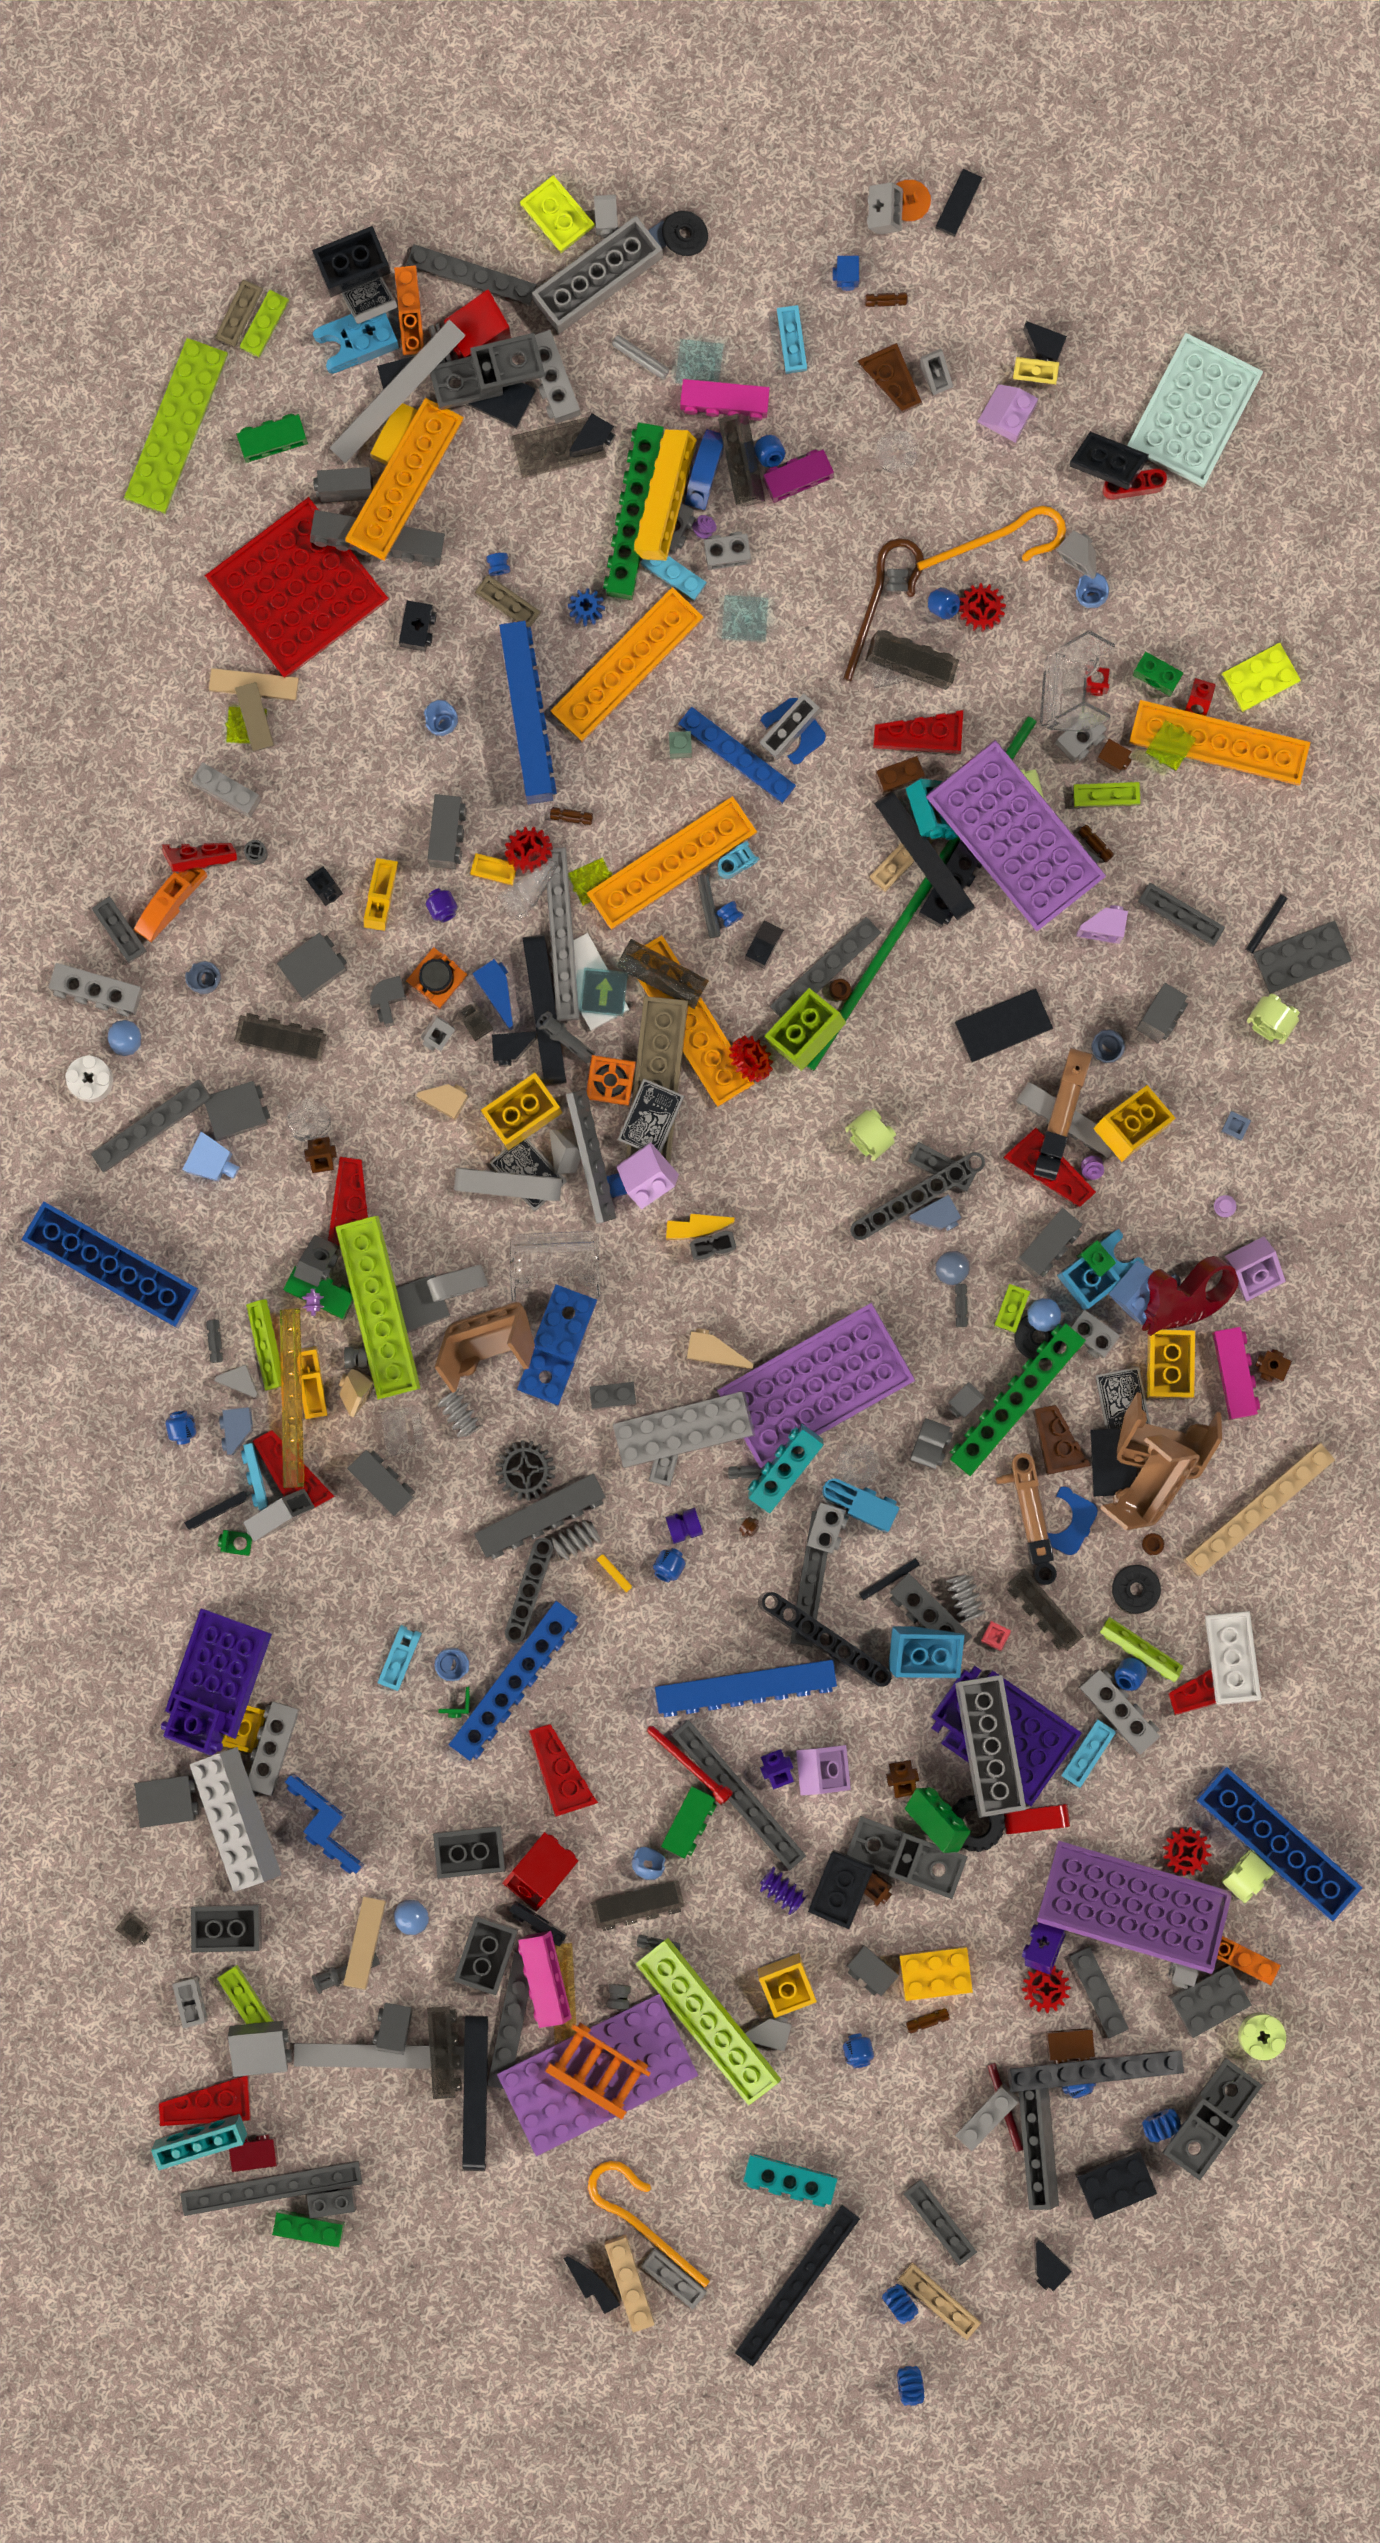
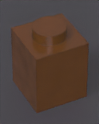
M1108 739L1096 761L1119 774L1122 769L1126 771L1132 759L1129 756L1132 751Z

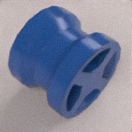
M495 553L486 557V561L490 565L488 570L490 576L503 575L511 571L510 566L507 565V553Z
M735 901L726 904L716 912L718 917H722L726 928L744 917L743 913L736 908L737 904Z

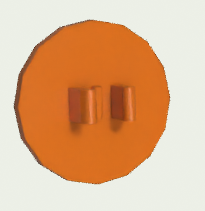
M916 180L898 182L896 185L903 189L902 220L916 221L921 219L928 212L931 205V195L928 189Z

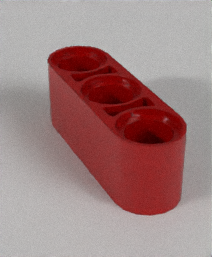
M1161 469L1144 470L1135 479L1140 484L1139 488L1130 487L1127 490L1117 486L1119 490L1116 492L1110 491L1107 486L1112 483L1105 481L1103 494L1106 498L1115 500L1158 493L1164 489L1167 475ZM1157 477L1162 483L1154 485L1151 482V478Z
M1068 1804L1044 1806L1034 1809L1028 1808L1023 1811L1004 1814L1006 1834L1070 1827Z

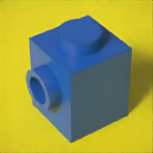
M837 256V267H833L832 278L833 281H837V287H841L844 291H852L854 287H859V256Z

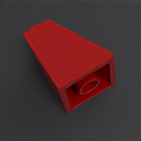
M489 289L444 320L445 324L450 319L466 335L453 348L458 359L470 357V348L511 338L510 327Z
M544 1832L502 1884L537 1912L579 1860L576 1859L575 1854L571 1850L563 1848L553 1835Z

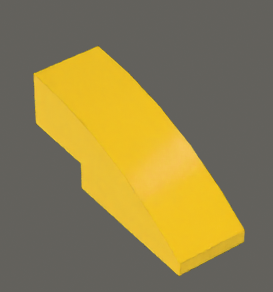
M402 403L390 415L370 453L372 459L385 465L388 464L416 415L417 409Z
M376 858L363 919L364 928L386 930L398 861Z
M690 1214V1222L667 1220L666 1240H687L708 1236L733 1225L735 1218Z
M317 1346L296 1349L294 1355L305 1419L327 1416Z

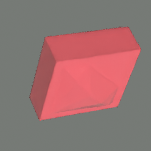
M991 1621L981 1642L998 1651H1002L1011 1634V1630Z

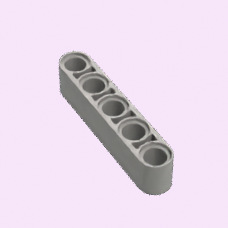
M1028 1082L1016 1102L1020 1105H1026L1029 1111L1039 1117L1040 1115L1045 1117L1046 1121L1050 1122L1056 1098ZM1075 1111L1068 1135L1075 1140H1081L1084 1142L1083 1145L1094 1152H1100L1103 1154L1102 1157L1108 1159L1112 1150L1093 1129L1097 1124Z
M456 1168L454 1190L560 1201L562 1178Z

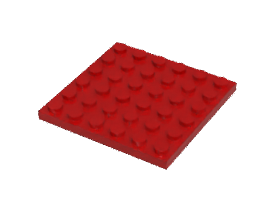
M309 497L205 575L211 586L284 678L292 675L389 601V598L350 549L341 551L334 546L320 547L310 542L314 512L319 509Z

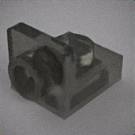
M477 1004L465 1006L461 1013L458 1014V1017L474 1041L494 1030Z
M130 1911L115 1929L132 1942L134 1947L139 1943L143 1945L151 1935L148 1933L151 1927Z

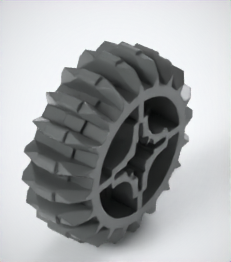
M521 1441V1448H518L516 1443H512L514 1451L511 1452L506 1447L504 1450L508 1453V1456L499 1455V1458L504 1460V1463H496V1466L501 1467L502 1471H497L495 1474L497 1476L503 1475V1478L497 1482L498 1484L504 1482L507 1484L502 1488L504 1492L509 1488L512 1489L509 1493L510 1497H513L515 1492H517L518 1500L522 1499V1494H526V1500L530 1501V1493H533L537 1499L539 1498L537 1493L539 1489L543 1494L547 1492L543 1488L544 1484L548 1487L552 1486L547 1479L555 1478L554 1474H549V1470H555L556 1467L553 1465L548 1466V1463L554 1459L553 1457L545 1459L549 1451L546 1449L540 1453L541 1444H538L536 1449H533V1441L529 1442V1447H525V1441ZM527 1452L537 1455L543 1465H531L528 1461ZM520 1453L521 1462L519 1466L507 1469L510 1460ZM524 1459L528 1468L537 1469L533 1470L531 1474L529 1473L527 1482L523 1473L514 1472L522 1468ZM544 1472L542 1480L535 1487L531 1488L530 1479L532 1475ZM508 1476H520L523 1480L524 1489L515 1487L510 1482Z

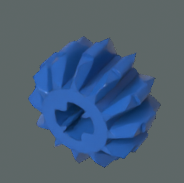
M589 588L585 589V594H582L581 590H577L578 597L573 595L570 597L573 603L568 604V609L572 610L569 616L576 617V624L580 623L583 619L585 627L588 625L587 620H590L595 625L596 620L594 617L602 619L600 612L605 611V606L600 605L604 602L603 597L597 598V591L590 595ZM584 603H589V607H591L588 608L589 611H584Z
M1165 2109L1148 2116L1142 2122L1149 2141L1159 2142L1175 2135L1181 2127V2121L1174 2109Z
M901 2285L891 2286L882 2295V2299L901 2324L910 2322L918 2314L917 2306Z
M917 2366L900 2368L897 2372V2383L901 2402L904 2406H915L923 2403L925 2391L920 2369Z

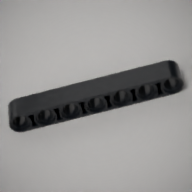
M889 792L874 804L877 809H879L886 822L958 921L974 910L976 907L927 838L920 835L917 824L894 792Z
M545 935L522 937L535 1025L540 1016L546 1012H550L553 1015L552 1017L557 1020ZM536 1027L544 1085L550 1086L567 1083L561 1042L552 1040L546 1031Z
M765 1592L759 1596L758 1605L762 1611L870 1684L884 1687L891 1682L892 1674L888 1668L779 1594ZM768 1596L774 1598V1606L772 1608H767L765 1605V1599ZM787 1608L793 1612V1616L789 1621L785 1620L783 1616ZM804 1621H809L811 1624V1630L808 1633H804L802 1630ZM824 1633L829 1636V1643L825 1646L820 1642V1637ZM844 1645L848 1653L846 1657L841 1658L838 1650ZM860 1658H863L866 1662L863 1670L857 1668V1661ZM879 1670L884 1673V1679L880 1683L875 1679V1674Z
M465 2015L462 2171L485 2172L488 2016Z

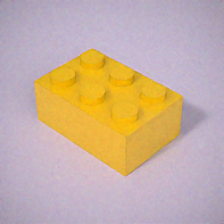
M533 1073L481 1109L483 1116L508 1151L562 1114L560 1106L536 1073Z
M1146 1085L1104 1116L1093 1129L1119 1160L1123 1162L1163 1132L1176 1118L1151 1088Z
M1159 1330L1152 1336L1148 1335L1147 1398H1194L1195 1330Z
M966 1946L899 1954L905 2001L973 1993Z

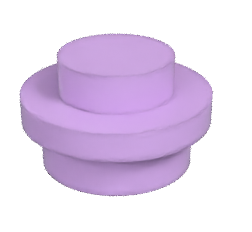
M1228 1195L1220 1196L1214 1203V1210L1220 1217H1230L1236 1211V1202Z

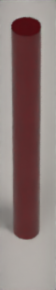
M996 2063L987 2065L996 2092L1002 2085ZM1010 2111L1004 2119L1015 2152L1024 2150L1012 2111Z

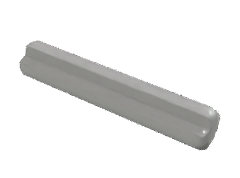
M617 335L613 339V347L659 378L665 379L669 374V368L622 336Z

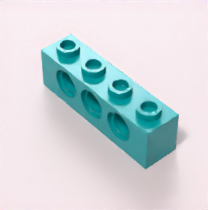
M803 1424L799 1428L795 1427L788 1436L789 1441L785 1446L783 1444L779 1446L774 1454L776 1456L771 1463L768 1461L761 1470L763 1474L758 1480L754 1479L747 1489L749 1490L748 1498L769 1514L824 1445L823 1438ZM795 1446H800L804 1449L800 1454H795L791 1450ZM783 1463L790 1466L787 1471H781L778 1467ZM767 1481H774L777 1485L770 1489L765 1486V1483Z
M240 2114L156 2139L151 2152L158 2170H162L241 2146L245 2142L247 2131Z
M750 2153L743 2182L747 2183L746 2186L752 2189L759 2190L760 2187L768 2188V2192L781 2196L783 2192L790 2194L791 2199L803 2201L805 2198L813 2200V2205L825 2207L826 2204L831 2205L838 2178L835 2175ZM764 2170L773 2171V2179L770 2181L763 2180L761 2177ZM788 2175L794 2176L796 2179V2183L791 2187H787L783 2183L784 2178ZM810 2181H814L818 2185L817 2190L813 2193L805 2189V2185Z

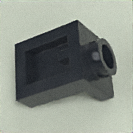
M324 866L306 878L325 906L336 901L343 894Z

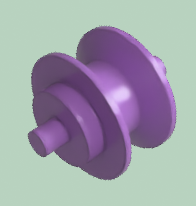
M700 515L697 521L693 523L692 529L697 537L708 539L716 531L717 526L711 517Z
M1088 1156L1081 1162V1169L1085 1178L1095 1180L1104 1174L1103 1161L1100 1157Z
M311 1289V1293H307L306 1296L302 1297V1299L306 1300V1305L302 1308L307 1309V1312H311V1316H316V1312L320 1311V1308H324V1306L320 1305V1300L324 1296H320V1293H315V1289Z

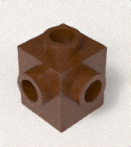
M318 1137L307 1140L308 1149H304L306 1163L310 1162L312 1173L334 1170L333 1158H337L336 1146L331 1145L330 1138Z
M1272 1349L1271 1352L1267 1350L1264 1352V1355L1259 1354L1255 1366L1258 1367L1256 1372L1261 1374L1260 1378L1272 1383L1275 1380L1281 1383L1284 1381L1292 1361L1284 1358V1353ZM1270 1362L1275 1365L1274 1369L1270 1367Z
M911 1760L889 1764L890 1773L886 1774L888 1787L893 1786L895 1798L913 1795L916 1790V1782L919 1781L917 1768H912Z

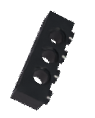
M961 840L946 866L964 890L965 886L970 888L976 877L973 875L976 867L981 869L982 864ZM967 860L971 867L968 870H963L959 867V862ZM933 888L918 916L942 928L943 924L948 925L953 914L948 907L942 908L937 904V900L941 897Z

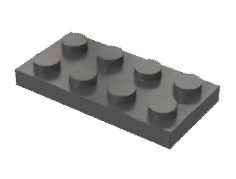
M1335 920L1253 953L1269 994L1352 961Z

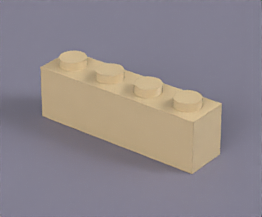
M627 2234L605 2241V2248L633 2333L654 2326L655 2320Z

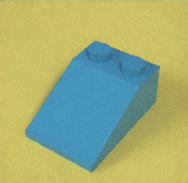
M893 1626L888 1669L895 1677L960 1678L965 1635L914 1626Z

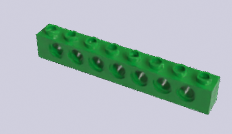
M638 422L637 429L633 428L631 442H634L633 450L629 449L627 463H630L629 471L625 470L623 484H626L625 492L620 494L619 505H622L621 513L616 515L615 526H618L617 534H613L611 547L615 548L613 555H609L607 568L611 569L609 576H605L603 585L607 596L633 601L641 558L634 550V542L638 537L639 523L643 517L645 500L648 498L650 490V480L653 478L655 470V460L659 455L660 441L664 435L663 426ZM647 444L651 449L647 452H642L639 447ZM643 465L647 470L644 473H638L635 468ZM639 486L643 491L640 494H634L631 489ZM631 507L639 510L636 515H630L627 511ZM631 528L635 531V534L633 536H626L623 532L625 529ZM627 549L631 552V555L626 558L619 555L620 551ZM620 570L627 573V576L623 579L615 576Z
M1067 1323L1063 1326L1061 1324L1057 1325L1051 1333L1054 1337L1050 1342L1044 1341L1036 1350L1039 1355L1034 1360L1029 1358L1022 1367L1025 1371L1021 1376L1015 1375L1007 1384L1010 1389L1005 1394L1002 1391L993 1401L996 1404L991 1411L986 1409L978 1418L981 1420V1423L976 1428L972 1425L964 1435L967 1438L962 1445L957 1443L950 1451L953 1455L950 1460L969 1476L976 1471L1085 1343L1086 1339ZM1063 1341L1066 1344L1065 1352L1061 1354L1056 1353L1053 1349L1054 1343ZM1042 1358L1051 1360L1052 1366L1049 1370L1044 1371L1040 1369L1039 1361ZM1034 1375L1037 1378L1036 1386L1027 1387L1024 1383L1025 1377ZM1013 1392L1022 1394L1023 1400L1020 1404H1013L1010 1401V1395ZM1005 1409L1008 1412L1007 1420H997L995 1416L996 1411ZM984 1426L993 1428L994 1435L991 1438H984L982 1436L981 1429ZM976 1443L979 1446V1453L970 1455L966 1449L967 1445Z

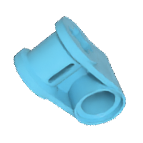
M746 841L719 860L717 872L721 878L730 879L743 870H747L760 859L758 856L755 857L749 848V842ZM724 863H730L733 866V870L725 872L721 866Z

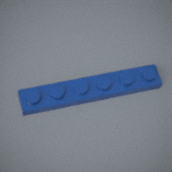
M693 707L688 710L678 723L680 727L686 731H691L692 736L782 804L795 789L796 785Z

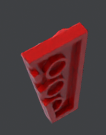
M963 710L951 714H936V716L927 718L917 717L909 721L899 720L875 724L873 748L961 754Z
M1037 1128L1033 1129L1003 1157L1079 1208L1096 1193L1064 1157L1061 1159L1055 1181L1033 1175L1044 1135Z
M339 1158L328 1241L340 1246L336 1231L337 1226L368 1218L361 1159Z
M273 1430L253 1440L283 1497L305 1489L315 1508L335 1497Z
M1212 1669L1168 1693L1174 1716L1216 1704Z
M548 1724L529 1730L528 1732L554 1816L557 1817L597 1804L596 1798L580 1775L552 1725Z
M249 2075L160 2102V2126L205 2124L240 2114L242 2121H250Z

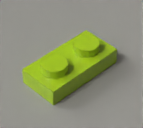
M1009 1284L994 1326L1015 1333L1030 1291Z

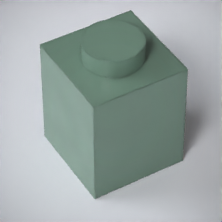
M691 731L669 732L670 759L692 758Z

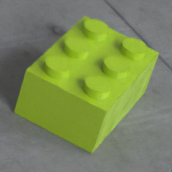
M808 988L764 1037L772 1048L802 1071L840 1031L846 1022L840 1012Z

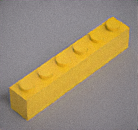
M665 429L663 438H661L658 458L655 460L653 478L650 480L648 498L645 500L643 517L639 523L638 537L634 542V550L642 559L667 560L697 439L688 430Z

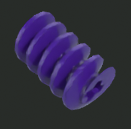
M773 1866L759 1883L761 1884L760 1892L762 1893L768 1889L767 1897L770 1898L775 1895V1904L782 1900L781 1909L789 1906L788 1914L791 1915L800 1907L808 1895L802 1897L804 1892L802 1888L795 1892L797 1886L795 1883L788 1886L790 1880L788 1877L781 1881L783 1873L779 1872L774 1875L775 1867Z

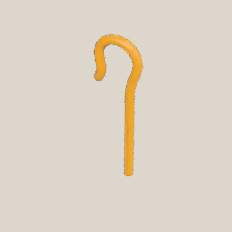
M1033 507L1008 526L916 564L919 571L1005 537L1025 525L1036 515H1048L1057 524V535L1050 543L1027 550L1022 555V560L1027 562L1033 556L1051 552L1061 545L1066 534L1065 521L1061 514L1052 507Z
M607 2161L594 2168L588 2180L589 2195L594 2203L604 2210L625 2219L705 2288L710 2281L636 2216L622 2207L603 2199L597 2190L598 2178L608 2170H617L623 2173L629 2182L640 2191L649 2192L651 2185L642 2182L627 2165L618 2161Z

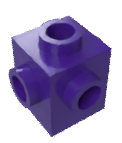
M782 1749L761 1757L764 1765L760 1767L764 1780L769 1778L773 1790L794 1782L790 1772L794 1767L790 1757H784Z

